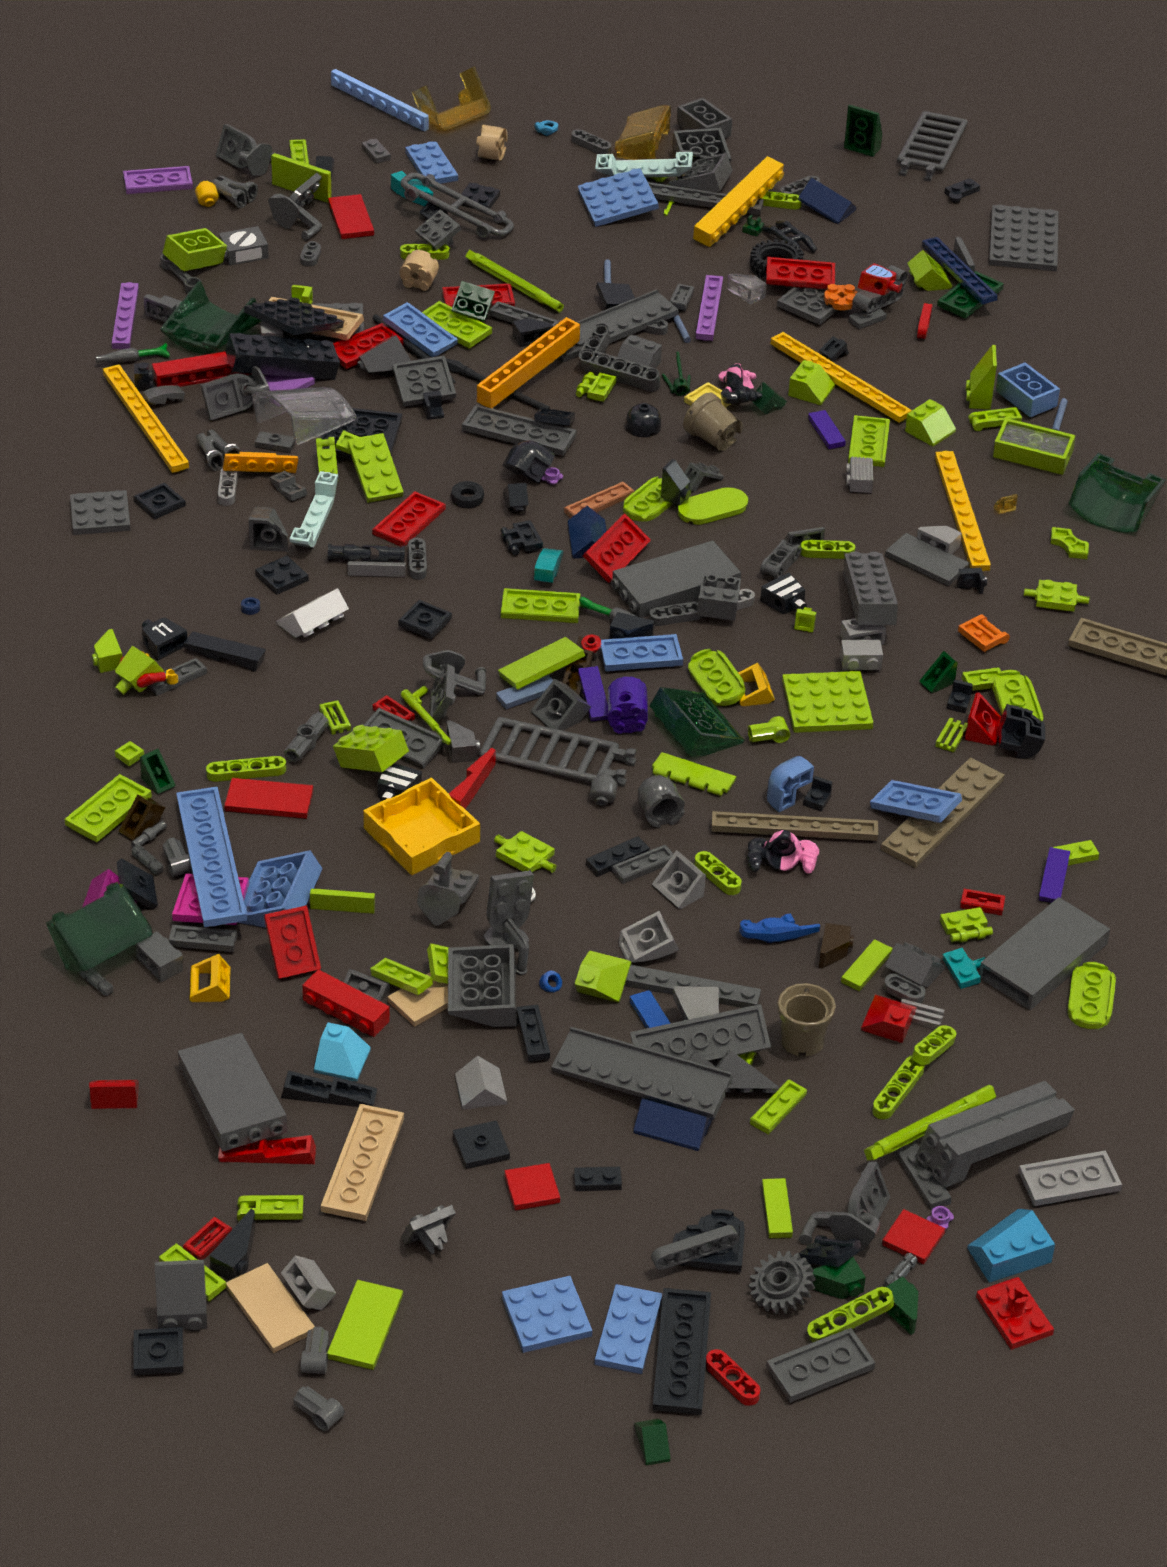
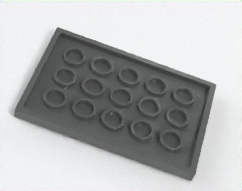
M992 205L989 265L1057 271L1059 211L1021 208L1020 206Z

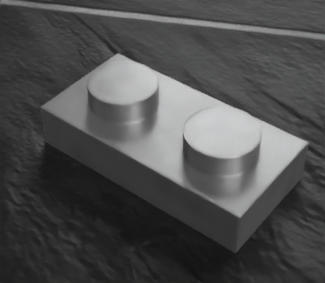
M377 139L362 142V149L376 164L391 160V154Z

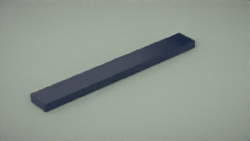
M938 237L922 241V246L981 304L998 300V295Z

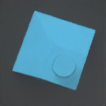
M328 1022L320 1039L314 1072L357 1082L371 1047L350 1027Z

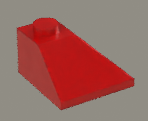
M875 995L861 1030L903 1043L917 1007Z

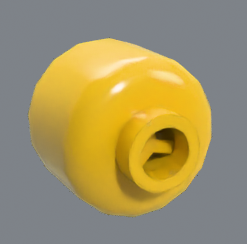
M202 181L195 189L200 205L210 207L218 201V192L215 184L212 182Z

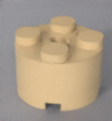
M482 125L481 136L477 137L476 145L479 146L478 157L502 160L506 152L504 144L508 139L507 129Z
M415 250L407 256L400 269V277L406 288L416 287L423 291L429 289L439 271V264L436 259L433 260L430 257L431 254L426 251Z

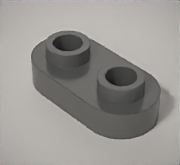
M310 241L304 245L300 255L303 266L311 267L318 263L321 254V245L319 243Z
M893 973L886 976L884 989L887 993L901 1000L906 999L917 1003L924 1001L925 988L922 985L900 974Z

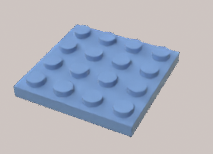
M641 168L618 173L607 178H600L599 180L586 182L578 186L579 194L595 227L659 209L658 202Z

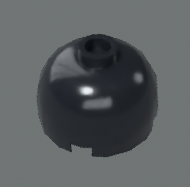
M637 404L627 413L626 430L629 429L630 434L637 437L647 438L652 433L656 435L661 430V415L657 408L650 404Z

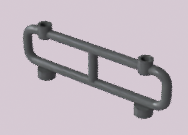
M409 173L401 180V186L405 189L404 194L407 200L414 201L420 197L477 226L476 232L481 238L487 237L490 233L495 236H505L514 228L513 222L507 218L503 210L495 212L436 182L432 174L424 176L420 173ZM412 179L419 180L425 187L431 186L455 198L456 201L449 205L408 184V182ZM464 203L492 217L496 223L502 222L507 226L502 230L496 229L457 208Z

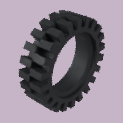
M774 239V242L767 240V243L761 241L760 244L757 243L753 246L751 250L750 267L755 275L758 274L760 278L764 276L766 280L767 262L762 259L776 256L786 259L803 260V252H801L800 248H797V245H792L791 242L785 244V240H781V243L778 242V239Z

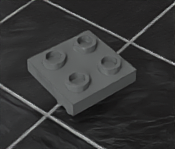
M439 210L418 227L415 232L431 247L438 250L444 244L447 246L449 243L453 245L452 237L461 231L462 228L442 210Z
M441 1205L431 1210V1214L426 1216L419 1214L412 1217L401 1236L404 1245L420 1240L431 1255L435 1252L433 1246L437 1247L438 1251H441L443 1249L442 1243L446 1244L448 1241L445 1228L448 1227L456 1214L453 1206L450 1205L444 1208Z

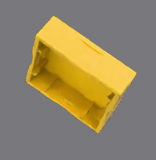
M432 777L408 788L395 797L383 800L363 810L364 829L411 875L438 863L445 852H451L453 856L480 842V823L462 806L454 802L449 793Z

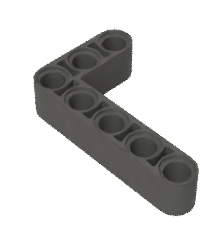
M598 323L593 327L579 352V362L582 371L587 373L593 372L597 376L599 373L616 376L617 382L653 392L660 388V376L657 369L605 354L604 352L610 343L609 327L605 323Z

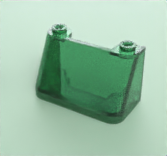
M118 882L112 883L106 887L107 890L104 892L103 897L73 913L64 914V911L58 912L51 916V920L46 922L66 970H88L153 934L149 922L123 884H118Z

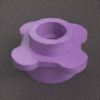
M551 467L546 469L545 475L541 479L554 485L557 484L558 480L563 479V475L560 474L557 468Z
M944 1206L933 1208L931 1216L927 1217V1220L944 1227L945 1230L948 1228V1223L954 1219V1215Z

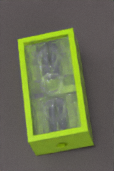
M1005 418L995 440L993 457L1063 475L1074 450L1075 435Z

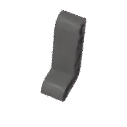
M890 265L887 269L897 274L895 281L902 283L900 292L890 291L886 295H879L862 290L854 296L853 306L870 313L897 302L903 295L907 272Z

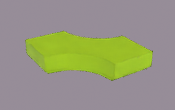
M1052 527L1051 544L1065 549L1069 558L1088 559V542L1076 538L1072 534L1071 529Z

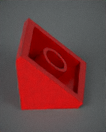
M979 692L975 694L968 717L965 740L993 746L997 742V732L1001 716Z
M93 1080L89 1082L91 1109L137 1108L139 1080Z

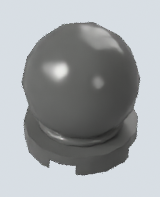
M653 775L643 780L638 788V801L644 810L647 821L657 828H661L660 825L667 823L671 826L679 821L685 813V802L677 792L676 785L668 777Z

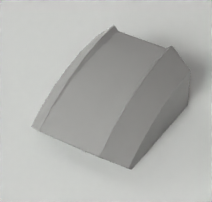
M660 911L620 931L619 946L625 959L631 962L649 961L679 950Z

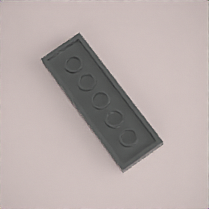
M477 404L462 423V430L515 444L525 440H532L554 452L555 455L564 456L577 436V430L534 421V419Z
M761 1004L630 1032L632 1044L686 1060L693 1051H696L711 1062L722 1059L729 1049L738 1056L771 1049Z

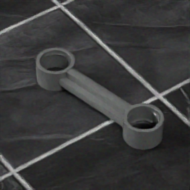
M164 254L160 256L161 267L165 270H171L185 284L186 294L198 295L202 292V280L200 278L191 277Z

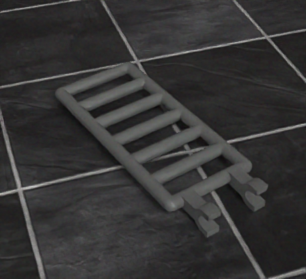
M923 111L897 157V161L901 163L899 175L906 176L910 165L926 168L925 172H927L924 181L931 182L935 170H944L968 121L962 118ZM926 118L959 124V126L927 120ZM922 125H924V126H929V127H933V128H938V129H943V130H948V131H953V132H956V133L954 134V133H950V132H945V131H940V130L925 128V127H922ZM918 133L951 139L952 141L919 135ZM916 140V141L926 142V143H930V144L945 146V147H948V148L946 149V148L936 147V146H932V145L917 143V142H913V141ZM910 148L919 149V150H924V151L933 152V153H938V154H943L944 156H939V155L929 154V153H925V152L910 150ZM907 155V156L917 157V158H921V159L936 161V162H940V164H936V163H932V162H927V161H922V160H917V159H913V158H908V157H905V156Z
M498 717L479 752L481 757L490 750L502 725L512 727L513 729L501 752L496 753V761L592 782V779L600 774H608L613 777L618 786L624 787L626 784L624 777L627 770H611L609 767L613 759L624 761L627 765L634 766L636 758L632 757L635 756L637 749H619V744L616 742ZM521 730L532 732L519 758L508 755ZM540 734L551 736L539 762L527 760ZM560 738L570 740L559 765L547 764ZM578 743L590 745L578 770L567 769L566 767ZM597 748L609 749L597 775L585 773Z

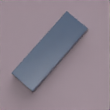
M546 675L520 689L511 687L496 692V698L505 709L541 697L553 679Z

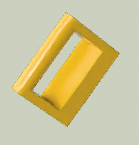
M759 663L738 672L744 682L756 681L759 688L747 696L744 693L743 697L739 700L741 706L769 704L775 700L768 678Z
M220 954L191 966V1002H222L230 999L231 967ZM211 973L210 986L199 990V974Z

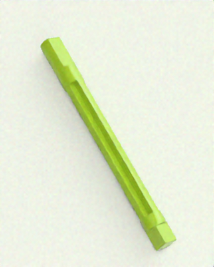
M470 249L465 255L474 265L503 282L511 284L512 287L539 303L547 305L559 313L563 310L564 305L552 298L550 294L483 255L475 253Z
M987 1085L875 1142L874 1145L864 1149L866 1159L875 1160L924 1136L928 1125L996 1099L993 1086Z

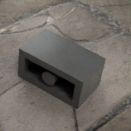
M157 931L135 942L136 958L160 982L183 971L182 961L184 958L182 953L178 949L176 950L169 940Z

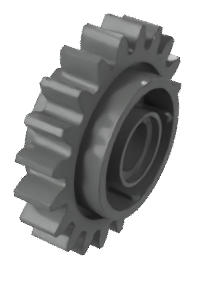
M778 1251L776 1258L769 1254L768 1262L761 1259L762 1267H754L757 1275H750V1279L753 1282L749 1284L752 1291L751 1295L758 1306H763L766 1312L772 1308L774 1314H777L779 1309L782 1308L784 1314H786L788 1307L795 1311L796 1303L804 1305L805 1303L802 1298H810L811 1295L808 1290L815 1289L812 1283L816 1280L813 1274L814 1271L806 1258L801 1259L799 1253L792 1256L791 1252L787 1251L783 1257L781 1252Z

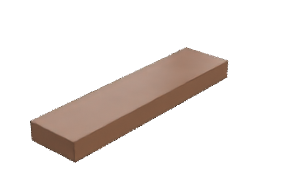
M621 482L564 507V513L572 518L585 506H589L597 513L624 501L634 490L626 483Z

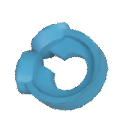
M546 120L534 123V127L538 133L547 136L558 130V123Z

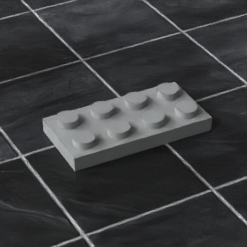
M1106 1150L1020 1165L1018 1170L1034 1206L1121 1191L1122 1183Z

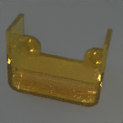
M475 66L460 73L465 85V89L461 90L458 94L461 105L438 113L427 85L412 92L419 111L429 115V123L439 130L447 131L490 112L491 105Z

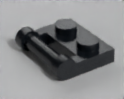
M817 1235L814 1243L807 1245L799 1255L801 1259L806 1258L808 1264L839 1267L860 1251L861 1243L858 1239H849L847 1241L829 1239L826 1236Z

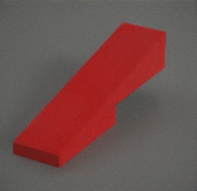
M491 748L467 768L466 779L449 793L453 801L464 809L467 808L496 763L495 749Z
M312 1135L269 1141L263 1139L223 1152L219 1146L218 1159L219 1162L315 1164L316 1145Z

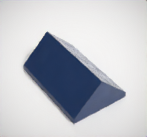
M812 177L798 198L799 201L836 224L842 222L857 209L851 201Z
M585 506L568 520L572 558H584L582 555L607 531L605 519L589 506Z
M642 1099L634 1133L699 1151L712 1118L652 1100Z

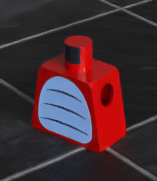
M873 263L861 272L858 288L879 295H886L890 291L899 293L902 283L895 281L897 276L895 272Z

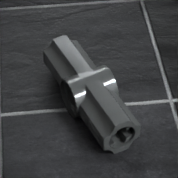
M317 712L310 717L306 724L298 727L297 735L284 750V756L290 762L296 763L300 761L307 751L315 748L317 738L329 724L324 714Z

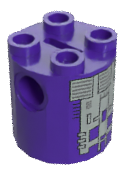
M635 677L618 678L608 688V722L613 727L614 732L618 734L643 731L648 720L647 687L645 683Z

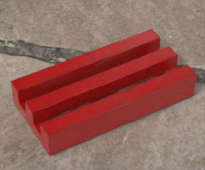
M387 695L372 704L374 711L381 708L407 721L415 719L413 712Z
M963 889L960 908L974 909L981 907L984 913L1002 916L1005 896Z
M213 1217L183 1245V1249L187 1252L189 1251L193 1257L196 1256L197 1260H204L232 1231V1228L216 1217ZM218 1226L212 1233H209L212 1229ZM204 1238V1240L200 1244L194 1247L201 1239Z

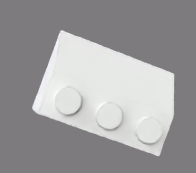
M337 588L280 618L276 622L295 638L303 635L305 638L314 633L313 629L315 627L321 629L329 624L328 620L333 619L335 621L343 617L344 614L342 612L349 608Z

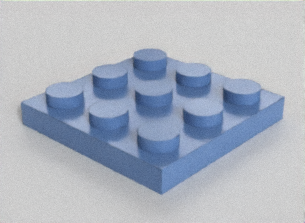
M571 1276L502 1291L503 1303L523 1353L592 1337V1328Z

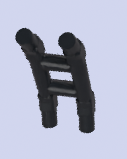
M777 220L775 223L776 227L764 225L762 228L763 232L775 235L780 240H785L786 244L791 242L792 245L795 244L797 248H800L797 242L802 240L812 253L817 251L813 240L791 225L789 221ZM792 233L795 236L789 238L786 234Z

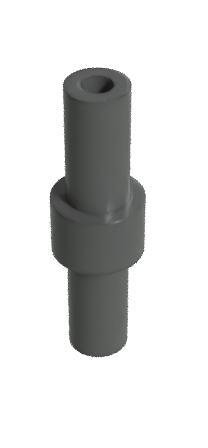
M160 821L152 828L148 827L141 833V836L131 842V846L135 847L137 844L143 845L145 842L152 841L159 832L167 827L166 823Z

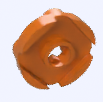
M830 284L824 293V302L826 305L828 303L833 305L832 308L836 310H850L853 306V298L858 292L855 290V286L851 284Z

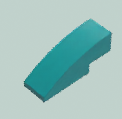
M403 171L391 174V189L406 199L405 189L401 186V180L406 174ZM412 179L408 182V184L433 196V192L428 187H425L421 181ZM420 197L412 201L423 206L428 203V201Z
M544 548L541 551L534 568V580L553 583L563 556L562 550Z

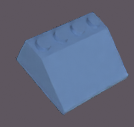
M311 850L258 861L249 879V886L244 899L247 921L238 923L266 928L263 915L307 905L311 888L314 889L322 871L321 865Z

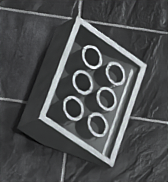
M514 944L448 948L449 1015L492 1027L516 1026V962Z

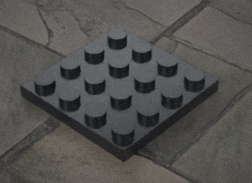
M293 297L289 298V300L277 299L275 302H254L252 305L244 306V313L293 335L343 328L344 321L338 319L336 315L327 314L323 309H315L311 304L302 303L300 299Z
M331 406L321 440L334 437L336 457L352 458L351 454L336 449V443L343 431L358 437L383 433L392 455L402 422V413ZM330 446L322 447V449H330Z

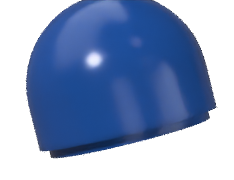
M548 971L540 977L539 985L546 992H557L562 987V979L557 972ZM548 979L555 981L556 987H551Z

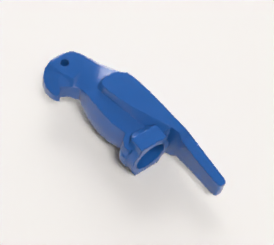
M791 913L785 914L781 918H766L758 923H752L751 920H743L740 922L739 932L744 938L759 939L766 943L797 939L820 931V924L805 926L795 924Z

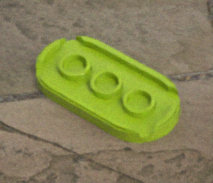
M654 477L624 500L623 512L632 520L650 521L658 517L674 503L661 498L662 478Z
M736 488L717 489L689 497L680 506L678 505V515L687 523L691 521L695 525L706 524L743 513L748 505V497L743 491Z
M704 649L691 657V661L688 664L690 675L711 703L718 706H727L738 702L745 693L744 681L723 652Z
M1004 670L998 673L992 688L1001 715L1006 704L1033 711L1032 715L1043 721V713L1031 680L1026 675H1020V672L1016 670Z
M1086 962L1073 970L1067 1012L1072 1022L1086 1029L1102 1028L1111 1019L1116 977L1104 964Z

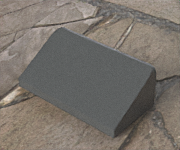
M820 527L788 532L784 540L795 546H801V543L805 540H824L825 528Z
M350 968L343 981L382 1002L391 989L388 983Z

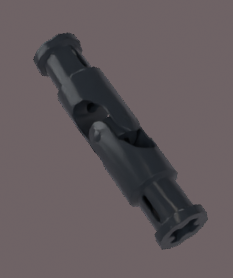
M328 543V561L332 559L354 561L360 558L368 562L399 560L401 563H404L405 561L404 545L401 547L363 545V548L354 544L335 546ZM370 547L376 548L379 551L377 558L370 559Z

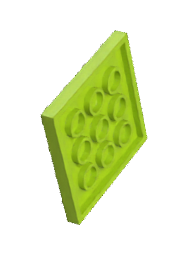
M860 671L782 675V683L794 733L873 729L874 723Z

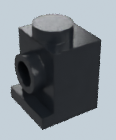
M134 363L135 387L138 391H146L153 388V370H149V363Z

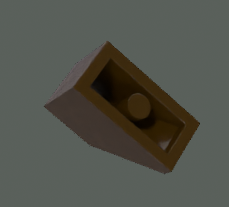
M137 794L119 832L134 841L142 835L141 833L148 827L152 828L158 824L166 807L151 798Z
M832 923L825 924L819 968H825L847 957L848 948L853 949L854 936L850 935L851 926Z

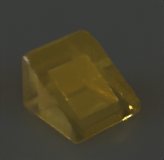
M1014 494L1000 498L994 504V508L999 514L1016 510L1018 495Z

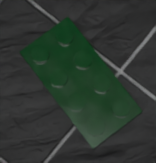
M977 271L974 272L996 294L1003 290L1004 283ZM960 283L938 299L937 306L965 319L984 305Z

